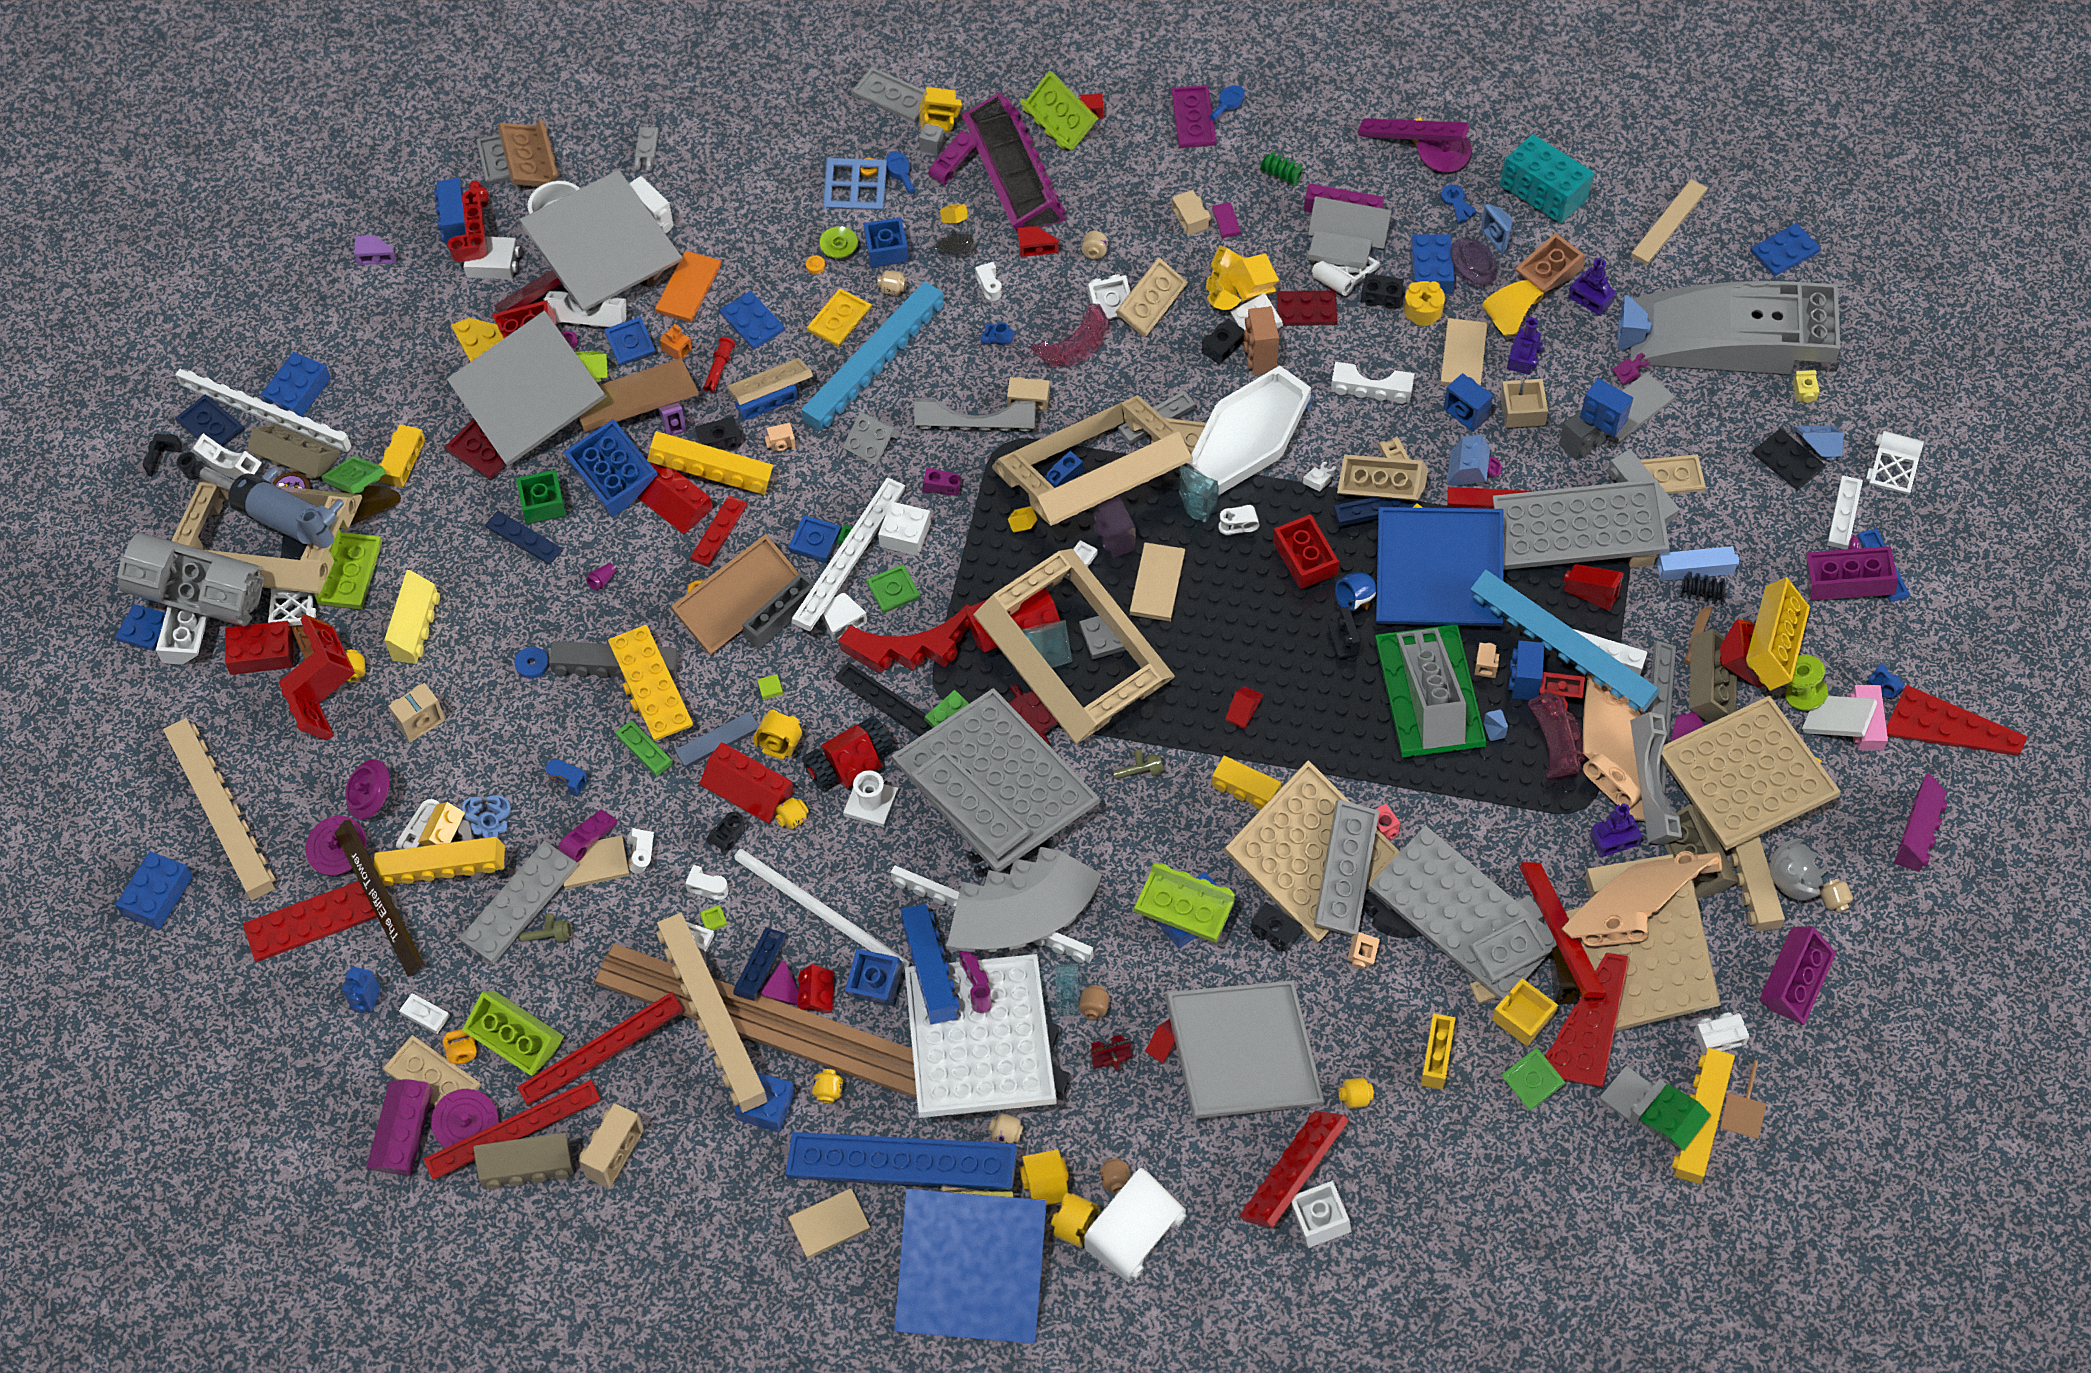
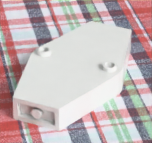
M1278 366L1220 400L1216 404L1191 454L1192 460L1187 462L1188 475L1193 480L1201 482L1208 491L1220 495L1276 462L1284 454L1310 400L1311 387L1283 367Z

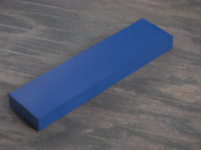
M1877 528L1857 533V538L1862 548L1886 547ZM1896 566V593L1886 595L1889 603L1906 599L1910 596Z

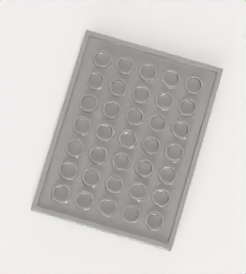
M994 688L892 755V761L996 872L1002 871L1100 803V798ZM944 749L1030 829V834L1000 858L996 859L911 779V773Z

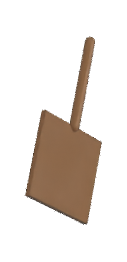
M1754 1060L1746 1096L1741 1097L1728 1093L1720 1128L1759 1139L1767 1104L1750 1099L1758 1061Z

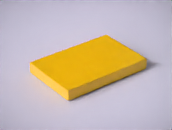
M839 288L806 329L817 337L840 347L870 311L872 304Z

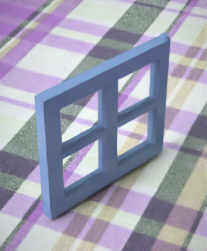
M828 157L826 159L823 209L883 210L887 160ZM834 166L852 167L851 181H833ZM860 167L878 168L877 182H859ZM832 186L851 187L850 201H831ZM858 188H877L876 202H858Z

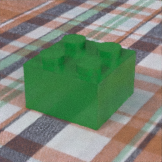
M556 470L516 478L526 524L566 516Z
M1666 1084L1640 1120L1654 1134L1685 1151L1711 1114L1699 1101Z

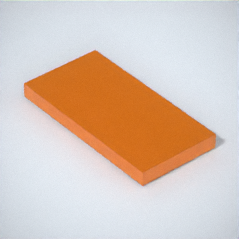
M685 251L682 261L679 262L655 307V312L691 323L722 265L721 260Z

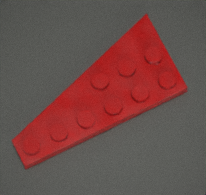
M1907 684L1886 726L1887 737H1899L1904 740L1913 739L1925 743L1952 747H1968L1973 750H1989L1993 753L2014 756L2020 755L2028 737Z
M1606 952L1595 971L1606 992L1603 998L1583 997L1581 994L1579 1002L1574 1006L1559 1031L1553 1046L1546 1053L1545 1058L1564 1081L1603 1088L1630 959L1629 956Z

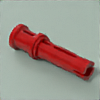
M720 337L718 340L719 346L713 353L714 361L703 386L705 392H708L710 387L709 393H715L724 365L730 361V352L736 345L731 338Z

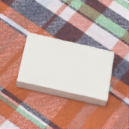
M1828 696L1824 704L1809 711L1802 729L1805 733L1864 737L1877 706V701L1874 698Z

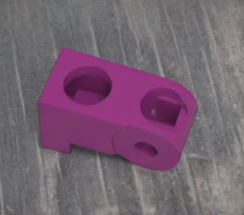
M926 467L922 493L930 494V492L957 496L960 493L962 478L956 473Z

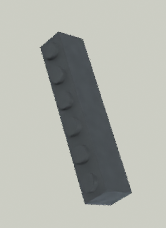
M552 642L549 659L552 672L558 675L573 673L578 676H586L590 674L602 678L617 676L624 679L609 644ZM658 647L672 679H676L679 663L677 648Z

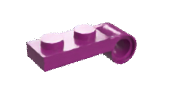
M961 130L931 165L928 175L945 186L948 180H952L955 168L976 146L977 139Z
M600 809L567 834L560 841L558 850L572 860L579 862L585 856L589 846L617 825V819Z
M959 951L960 965L972 984L970 990L971 1007L977 1013L987 1012L991 1008V991L987 984L989 982L987 974L984 970H980L979 962L975 955H971L970 952Z

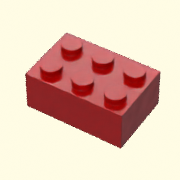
M1311 514L1274 528L1273 543L1300 589L1338 574L1339 561Z
M288 620L225 628V664L230 675L293 668V631Z

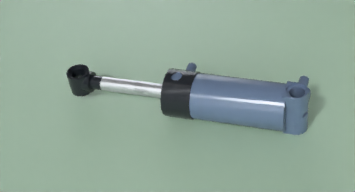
M185 452L178 457L176 461L177 466L187 479L195 480L202 478L229 491L228 501L231 508L255 519L303 544L313 543V545L319 548H327L334 542V536L329 527L337 519L335 514L344 505L342 500L337 499L329 509L322 505L318 507L270 482L278 474V470L274 467L263 478L246 473L234 481L206 467L193 452Z

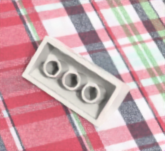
M168 605L156 647V652L161 662L183 665L198 656L208 616Z

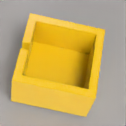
M1521 978L1509 992V996L1506 995L1494 1009L1492 1021L1528 1047L1553 1019L1558 1004Z

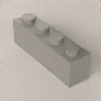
M1631 449L1612 459L1607 469L1610 477L1616 480L1617 483L1655 479ZM1659 484L1666 525L1677 518L1680 508Z

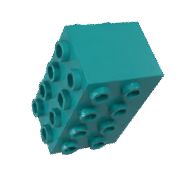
M1532 134L1506 157L1499 185L1561 224L1588 199L1595 172Z

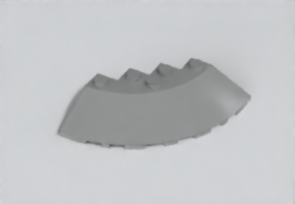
M1040 847L1036 863L1018 859L1013 862L1010 874L988 870L984 886L962 882L947 949L975 952V949H988L989 952H997V949L1009 947V950L1024 947L1026 943L1038 939L1042 941L1052 936V933L1060 928L1067 927L1082 910L1086 909L1088 902L1094 897L1098 889L1102 874L1062 851Z

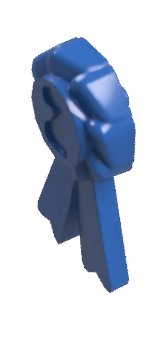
M1450 184L1443 187L1441 199L1446 205L1453 206L1458 224L1467 222V217L1471 219V216L1476 215L1477 211L1463 200L1465 192L1462 187Z

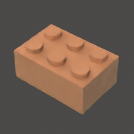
M1272 306L1248 309V317H1245V341H1243L1244 353H1248L1249 356L1246 359L1247 367L1252 369L1253 375L1266 374L1277 367L1279 335Z

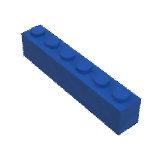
M927 904L901 909L902 926L930 1025L957 1019L956 1010L960 1009L957 996L953 997L952 992H955L953 980L947 977V975H950L948 963L942 960V958H945L943 946L938 945L937 942L940 941L938 929H933L935 924L933 912L928 911Z

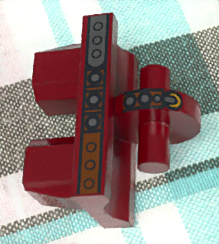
M1121 1034L1113 1036L1111 1043L1103 1045L1102 1041L1091 1043L1090 1053L1094 1069L1112 1065L1114 1071L1119 1070V1063L1133 1058L1129 1038L1124 1039Z

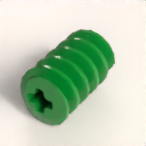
M1275 151L1270 155H1266L1261 163L1260 171H1266L1267 175H1273L1274 178L1279 177L1280 181L1286 180L1287 184L1293 183V186L1296 187L1302 175L1303 164L1299 163L1295 167L1296 160L1289 164V157L1282 161V154L1275 158Z

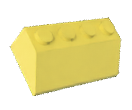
M411 570L406 571L386 633L385 643L392 661L417 664L418 658L423 655V642L428 639L429 622L434 620V606L439 604L440 593L437 592L434 583Z

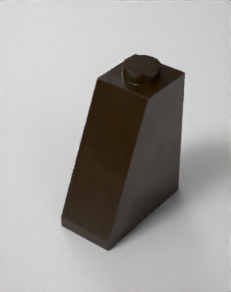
M1552 947L1549 957L1554 1002L1558 1005L1577 1004L1580 990L1559 947Z

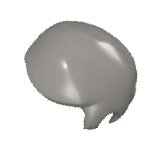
M1793 839L1782 844L1774 852L1769 867L1770 875L1777 888L1790 898L1801 901L1808 900L1820 894L1819 887L1824 884L1821 877L1827 872L1828 866L1825 863L1822 869L1818 868L1815 864V859L1819 854L1811 851L1805 844H1801L1804 841L1803 839Z

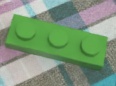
M632 720L615 732L616 737L656 777L673 764L672 760Z

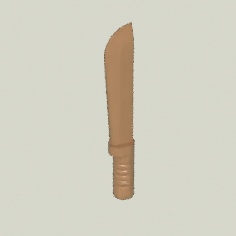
M1712 606L1705 607L1698 613L1692 636L1704 632L1713 609ZM1691 639L1684 659L1686 665L1691 664Z

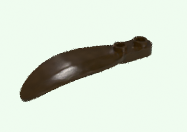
M365 486L363 491L357 493L362 495V499L350 526L396 506L401 501L400 494L384 486Z

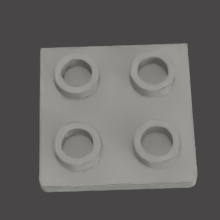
M860 412L843 448L876 465L891 437L898 439L901 431L869 414Z
M1626 1066L1600 1096V1100L1634 1126H1637L1641 1121V1117L1666 1086V1083L1660 1078L1655 1084L1649 1083Z

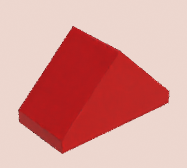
M1245 686L1237 690L1225 721L1245 729L1263 698V694Z
M1170 1019L1158 1025L1145 1050L1147 1054L1162 1064L1177 1048Z

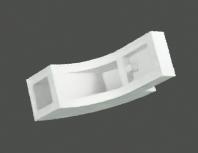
M205 434L199 437L190 450L206 462L205 466L234 479L246 473L255 474L261 465L259 460L246 451L243 453L229 451Z

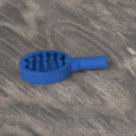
M1239 85L1226 87L1220 94L1218 107L1209 115L1210 120L1215 121L1225 110L1238 108L1244 100V89Z
M898 151L890 152L886 156V169L893 178L901 180L909 194L914 193L915 189L908 176L910 166L907 157Z

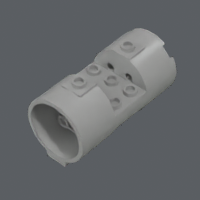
M141 532L135 534L128 544L124 557H121L117 578H119V588L123 593L240 626H246L251 621L252 616L249 614L258 606L264 576L260 575V572L263 570L262 566Z

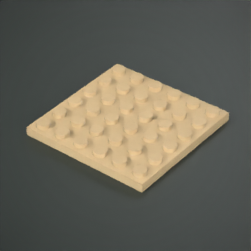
M1770 696L1663 745L1661 759L1725 850L1839 797L1841 793Z
M1308 760L1228 843L1223 851L1289 917L1302 924V930L1315 943H1318L1329 931L1328 929L1313 925L1335 804L1339 799L1347 802L1350 801ZM1377 828L1366 890L1400 853Z
M1692 879L1686 882L1657 912H1652V915L1648 916L1647 938L1644 941L1588 946L1579 937L1595 971L1606 952L1625 955L1630 958L1615 1031L1721 1005ZM1582 907L1565 911L1569 920Z

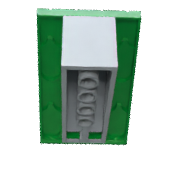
M1458 625L1375 635L1377 652L1402 758L1411 757L1412 755L1418 756L1486 747V738Z

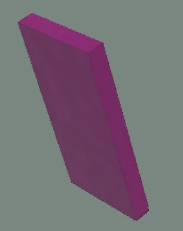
M1208 85L1172 87L1171 95L1179 148L1216 146L1214 121H1211L1209 115L1212 113Z

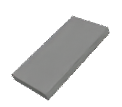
M871 67L852 90V95L916 123L920 118L919 104L925 90Z
M1315 196L1308 235L1314 236L1315 231L1370 239L1372 240L1371 247L1384 249L1392 210Z
M1646 372L1622 390L1632 396L1633 401L1628 421L1615 437H1611L1619 443L1672 403L1676 396Z

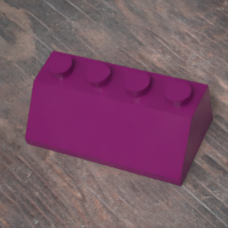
M1891 546L1806 553L1810 600L1891 595L1896 593L1897 574Z
M1929 773L1925 774L1917 791L1894 864L1920 872L1922 866L1927 867L1931 854L1927 853L1928 849H1932L1936 841V836H1933L1934 830H1939L1942 822L1939 815L1940 812L1944 813L1948 801L1944 800L1947 792Z
M1813 926L1791 927L1759 998L1770 1011L1801 1025H1805L1836 955V952Z
M410 1079L389 1082L366 1170L411 1177L434 1091L428 1082Z

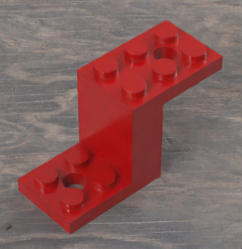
M305 615L300 621L304 627V633L311 642L310 646L314 653L282 678L279 684L282 689L281 693L289 704V710L297 721L298 729L303 733L306 732L317 738L328 740L334 734L319 703L352 677L355 671L334 627L309 615Z

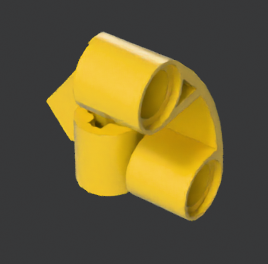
M1528 280L1519 281L1493 293L1483 302L1482 308L1504 336L1517 335L1528 309L1532 304L1538 303L1543 298L1544 292Z

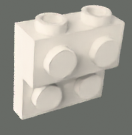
M1112 275L1107 280L1094 279L1087 285L1088 296L1091 306H1093L1097 323L1120 318L1115 311L1130 293L1126 275Z

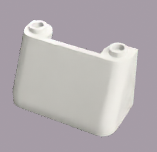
M1140 1168L1091 1225L1085 1235V1250L1129 1283L1132 1278L1137 1279L1144 1270V1267H1142L1143 1259L1168 1228H1173L1175 1225L1179 1227L1184 1222L1187 1216L1185 1215L1186 1209L1147 1171Z

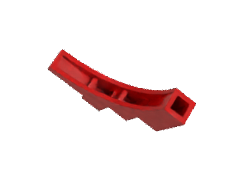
M966 604L955 616L945 623L928 631L913 635L881 636L864 632L850 625L838 639L841 651L879 674L891 665L892 660L913 671L917 665L923 662L925 656L946 667L957 656L958 652L955 643L960 642L965 631L970 628L964 610L970 606Z

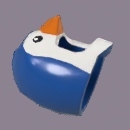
M1363 572L1350 573L1338 580L1335 586V594L1340 607H1349L1350 611L1355 610L1359 605H1362L1367 610L1377 592L1372 577Z

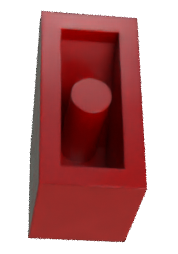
M1037 226L1017 228L1020 257L1059 253L1058 239Z

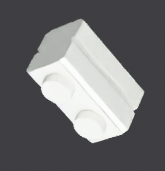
M1725 1013L1719 1019L1712 1021L1710 1018H1705L1698 1022L1694 1030L1704 1055L1708 1047L1724 1051L1746 1045L1749 1039L1748 1031L1740 1014L1732 1015V1013Z

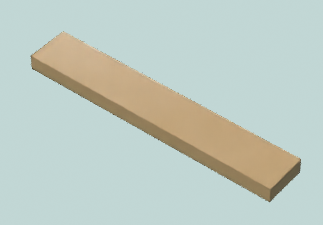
M1691 179L1633 250L1631 257L1648 266L1705 195L1708 188Z

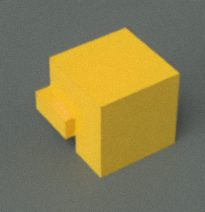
M926 87L919 104L921 130H923L926 123L942 127L944 133L951 132L954 124L953 118L958 117L962 106L961 100L956 99L955 90Z
M1266 254L1241 259L1227 274L1233 288L1236 287L1242 301L1254 299L1264 293L1266 296L1273 294L1276 291L1274 285L1279 281Z
M1059 1149L1023 1156L1024 1166H1020L1019 1171L1024 1190L1029 1189L1030 1199L1047 1200L1046 1205L1062 1202L1065 1194L1068 1193L1066 1181L1069 1180L1064 1157H1060Z

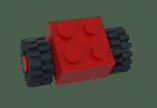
M871 716L823 743L821 748L825 755L816 748L802 756V762L806 772L810 775L818 789L822 790L836 782V780L847 788L853 784L855 777L863 771H876L882 767L878 756L892 749V742L879 719Z

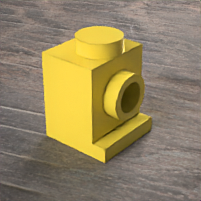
M1816 370L1796 371L1793 386L1797 401L1805 403L1817 401L1819 387Z

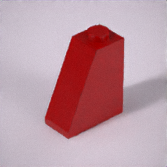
M1575 564L1572 571L1568 570L1563 579V582H1566L1564 591L1610 611L1619 595L1624 573Z

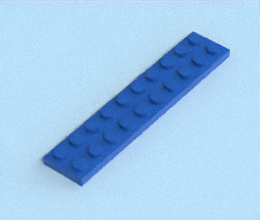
M792 1132L785 1175L787 1178L1012 1191L1017 1145L1014 1143Z

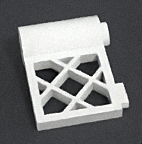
M1368 257L1367 264L1371 266L1361 269L1347 266L1337 267L1334 264L1321 261L1313 266L1312 273L1314 279L1346 296L1352 291L1355 284L1364 279L1365 273L1371 274L1378 269L1380 262ZM1348 272H1359V274L1354 277Z
M1886 431L1878 434L1875 445L1878 446L1874 467L1873 469L1869 468L1866 480L1870 481L1869 485L1910 495L1924 441ZM1881 455L1890 457L1893 463L1884 466L1880 460ZM1906 461L1913 463L1911 469L1904 471L1900 463ZM1896 466L1901 474L1892 478L1887 469ZM1883 472L1888 480L1880 482L1875 480V477ZM1903 477L1908 483L1907 488L1898 486L1895 481Z
M271 588L268 623L288 620L290 626L302 625L301 618L295 617L301 611L305 612L306 615L316 618V608H313V593ZM308 596V599L302 604L296 601L300 597ZM276 599H287L282 605L276 603ZM293 603L297 608L289 613L285 609ZM281 612L286 615L282 619L274 620L275 616Z

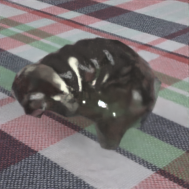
M952 229L949 236L941 238L935 244L937 250L958 257L970 255L976 249L972 233L957 234L955 229Z

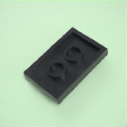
M1781 428L1752 452L1755 457L1797 491L1823 471L1826 466Z

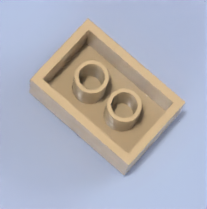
M615 1103L611 1109L606 1110L599 1129L596 1128L591 1136V1143L588 1148L585 1147L579 1157L585 1177L609 1189L643 1133L639 1115Z

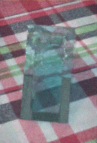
M1078 964L1056 965L1057 1016L1079 1015Z

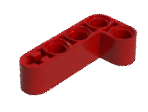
M467 190L462 195L466 235L452 237L447 244L451 258L455 262L478 260L488 254L484 214L480 196L476 190Z

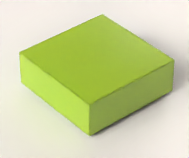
M778 674L757 679L763 700L783 695Z
M720 905L699 912L706 929L714 931L728 925Z

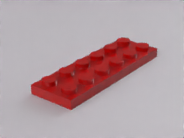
M356 881L244 922L243 927L253 958L257 963L376 919L377 916L360 882Z
M1315 1110L1308 1117V1121L1303 1128L1295 1135V1139L1290 1146L1284 1150L1277 1164L1271 1168L1267 1178L1258 1186L1256 1193L1246 1203L1239 1217L1247 1223L1273 1228L1349 1120L1343 1114Z

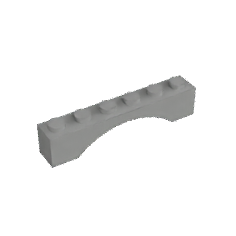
M916 398L914 425H919L921 429H929L931 426H939V429H951V426H959V429L969 430L971 427H979V430H991V427H999V430L1009 431L1011 428H1019L1020 431H1031V428H1035L1036 401H1014L1011 405L998 412L987 415H968L946 407L937 399Z
M1648 712L1630 720L1648 842L1665 845L1683 837L1680 818L1667 803L1660 781V759L1667 737L1664 715Z

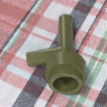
M1138 749L1134 751L1136 765L1114 770L1113 773L1115 779L1150 770L1152 776H1155L1164 771L1160 754L1147 755L1148 762L1144 763L1142 751Z
M548 913L545 916V927L543 930L520 933V940L524 942L555 937L557 942H565L572 938V927L569 921H554V915Z

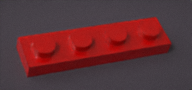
M728 495L690 556L691 561L708 568L710 567L747 507V502Z

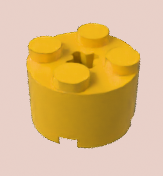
M1420 281L1409 285L1404 302V314L1408 320L1410 319L1419 326H1429L1441 318L1445 295L1440 288V284L1435 281Z
M769 710L760 722L753 736V742L756 747L759 744L763 748L762 752L765 755L778 759H784L785 756L789 758L792 756L802 736V730L799 726L800 721L794 716L788 717L778 713L776 710Z
M1066 1193L1062 1200L1060 1212H1056L1051 1221V1225L1055 1227L1054 1236L1082 1248V1244H1085V1235L1095 1222V1214L1100 1215V1205L1078 1195Z

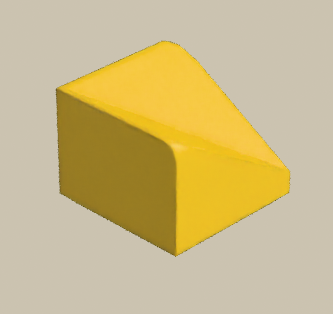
M951 204L940 209L941 221L943 223H959L968 218L965 204Z
M1029 506L1014 510L1008 521L1012 531L1018 532L1031 529L1037 521L1034 509Z

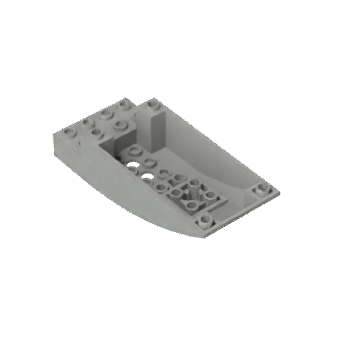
M1788 281L1725 282L1677 288L1632 298L1648 313L1651 329L1650 333H1646L1643 342L1630 347L1631 361L1635 360L1639 353H1644L1646 357L1641 359L1640 362L1648 359L1649 365L1791 374L1795 360L1836 363L1840 351L1837 284ZM1760 312L1763 317L1755 319L1751 313Z

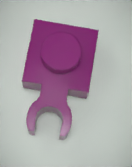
M1639 353L1633 361L1628 357L1613 368V371L1623 385H1627L1640 376L1639 369L1649 366L1650 362L1648 359L1640 362L1641 359L1646 357L1644 353Z

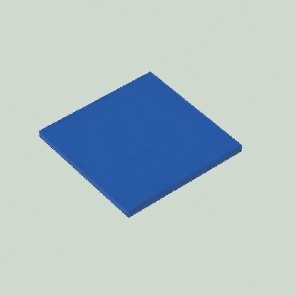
M1379 507L1376 624L1503 626V615L1497 616L1489 610L1490 606L1485 603L1481 605L1472 598L1474 595L1471 592V588L1485 569L1503 581L1504 509Z
M906 1189L894 1332L1035 1344L1047 1200Z

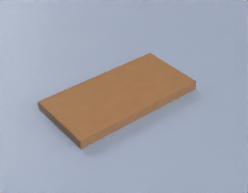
M682 358L599 385L607 397L580 415L578 419L584 432L602 427L612 419L617 422L699 394Z
M765 534L674 603L670 609L703 649L711 655L743 630L742 624L797 577L799 573L768 535Z

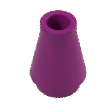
M608 562L606 565L588 573L586 582L593 590L602 589L617 570L612 563Z

